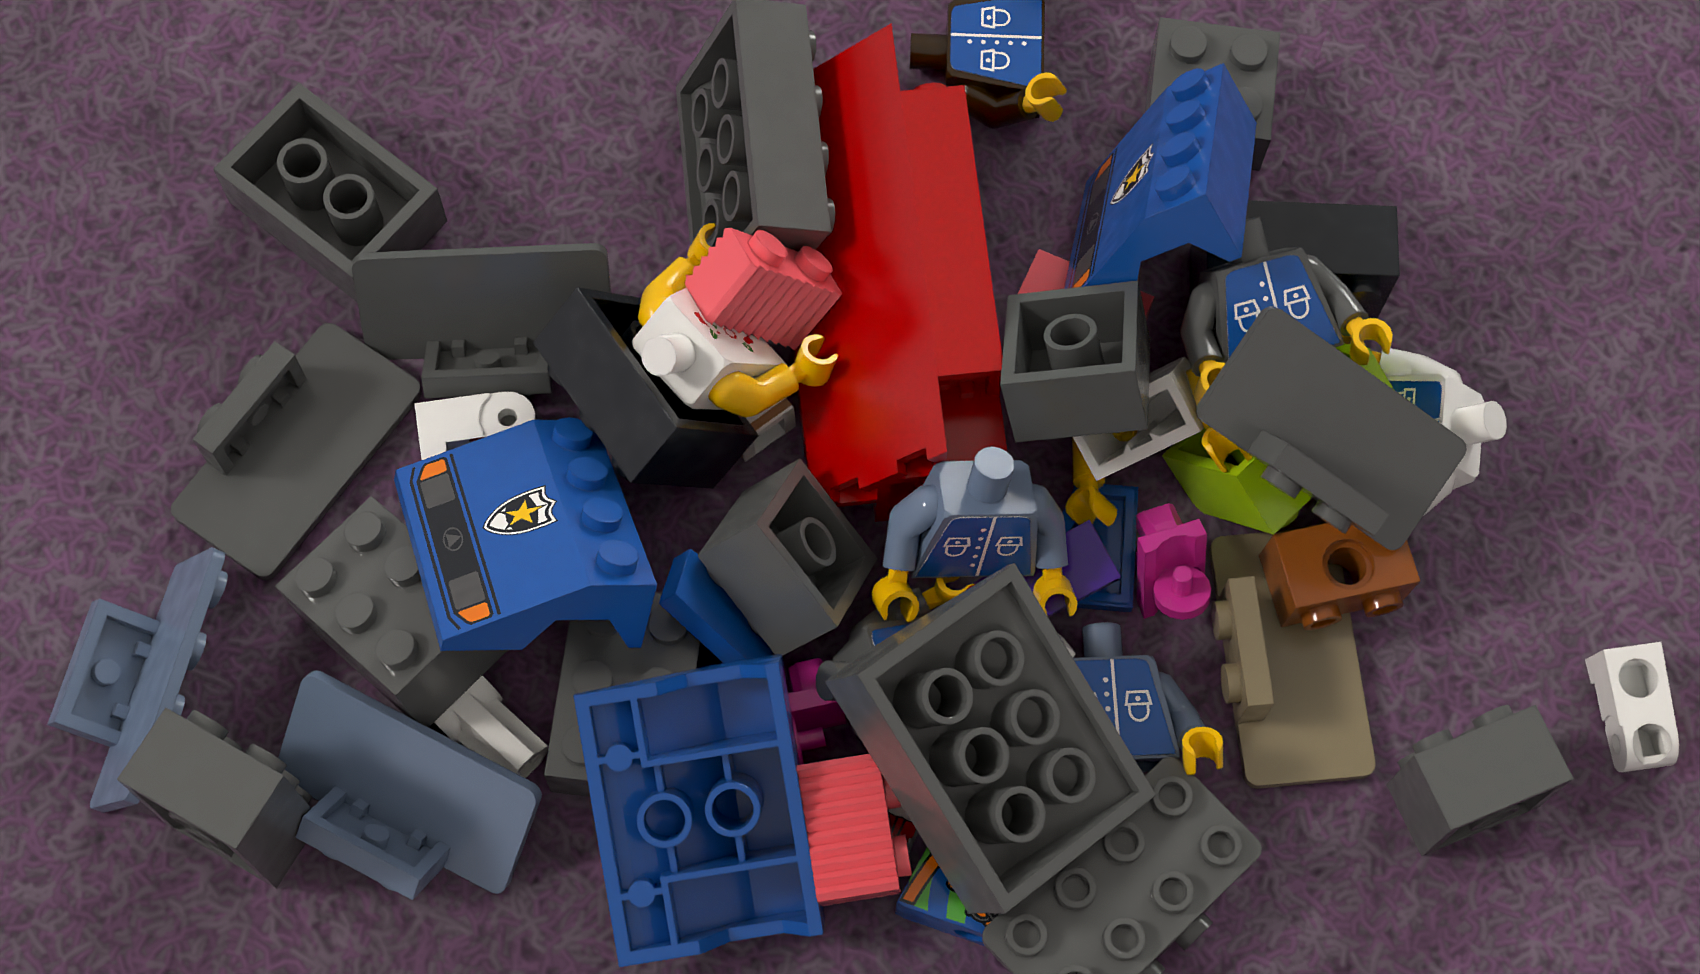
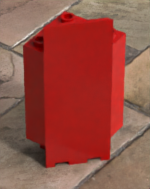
M892 23L813 68L815 85L821 88L823 96L822 111L819 117L821 141L827 144L829 150V164L825 174L827 198L832 199L835 205V224L832 233L825 238L816 250L832 265L833 272L831 276L841 290L842 295L807 337L818 334L825 338L815 358L828 359L834 354L839 356L828 381L824 385L814 387L800 382L798 383L799 389L797 391L804 457H807L808 469L837 507L873 503L875 522L889 521V515L893 507L918 487L923 486L935 464L942 461H974L978 451L986 447H997L1007 451L1000 401L1003 357L965 85L947 87L941 83H925L915 87L913 90L900 91ZM801 344L796 348L795 351L793 350L794 362L801 347Z

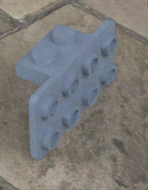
M211 547L178 563L174 567L156 620L100 598L91 603L47 724L110 747L90 801L91 809L105 813L139 803L140 800L124 787L117 778L165 707L180 716L182 714L185 697L178 694L186 670H193L199 662L206 644V634L200 632L207 609H213L218 604L226 587L228 574L221 570L225 560V552Z
M312 671L301 681L278 758L287 765L285 770L300 781L298 786L319 802L302 817L296 838L318 849L327 857L346 864L379 882L383 887L396 891L411 900L427 886L443 867L491 893L498 894L503 892L511 883L541 801L542 793L540 788L528 779L321 671Z

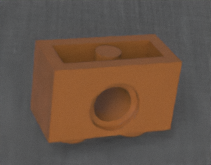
M1328 523L1274 534L1259 554L1281 627L1302 623L1304 630H1317L1341 621V614L1364 610L1366 617L1385 615L1403 607V600L1420 582L1407 540L1399 549L1389 550L1353 525L1350 526L1346 534ZM1328 564H1337L1347 569L1352 576L1353 584L1345 585L1336 581L1328 570Z

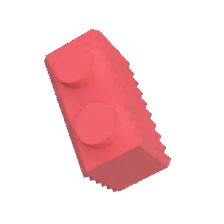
M724 228L723 237L716 238L715 247H709L708 256L701 257L700 266H694L693 274L686 275L685 285L701 314L711 325L715 322L721 328L724 325L730 331L732 329H735L738 333L743 331L748 336L752 334L757 339L762 337L766 342L771 340L776 345L780 343L785 348L789 346L794 351L842 295L841 290L831 276L833 272L832 265L820 252L809 246H803L799 252L787 248L776 237L764 230H757L754 235H750L733 228Z
M870 754L797 765L817 902L821 906L901 894L899 877L911 876L912 869L906 834L892 835L889 809L901 808V804Z

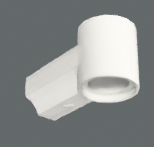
M481 676L434 723L449 739L526 778L547 755L548 746L501 703L503 700L501 695Z

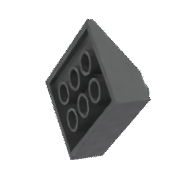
M733 0L676 86L690 246L700 229L708 223H715L717 225L710 238L706 241L711 247H715L716 238L723 237L724 228H733L750 235H754L757 230H764L776 237L785 247L798 252L803 246H809L816 250L825 238L832 233L835 224V205L832 199L827 198L825 180L829 164V150L827 144L821 141L819 126L823 96L821 88L815 85L813 72L816 36L812 30H809L807 9L804 4L769 0Z
M1015 563L1008 564L881 641L825 681L968 913L1006 914L1156 795Z

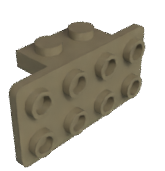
M1292 530L1277 531L1275 534L1288 532ZM1262 532L1215 538L1209 549L1216 601H1213L1211 606V619L1215 639L1223 640L1226 664L1221 666V687L1225 702L1227 704L1232 703L1245 783L1251 788L1260 789L1367 778L1374 771L1376 762L1350 613L1341 614L1342 620L1336 624L1317 630H1304L1302 623L1281 627L1259 558V554L1273 535ZM1328 564L1331 576L1339 583L1345 584L1342 566Z

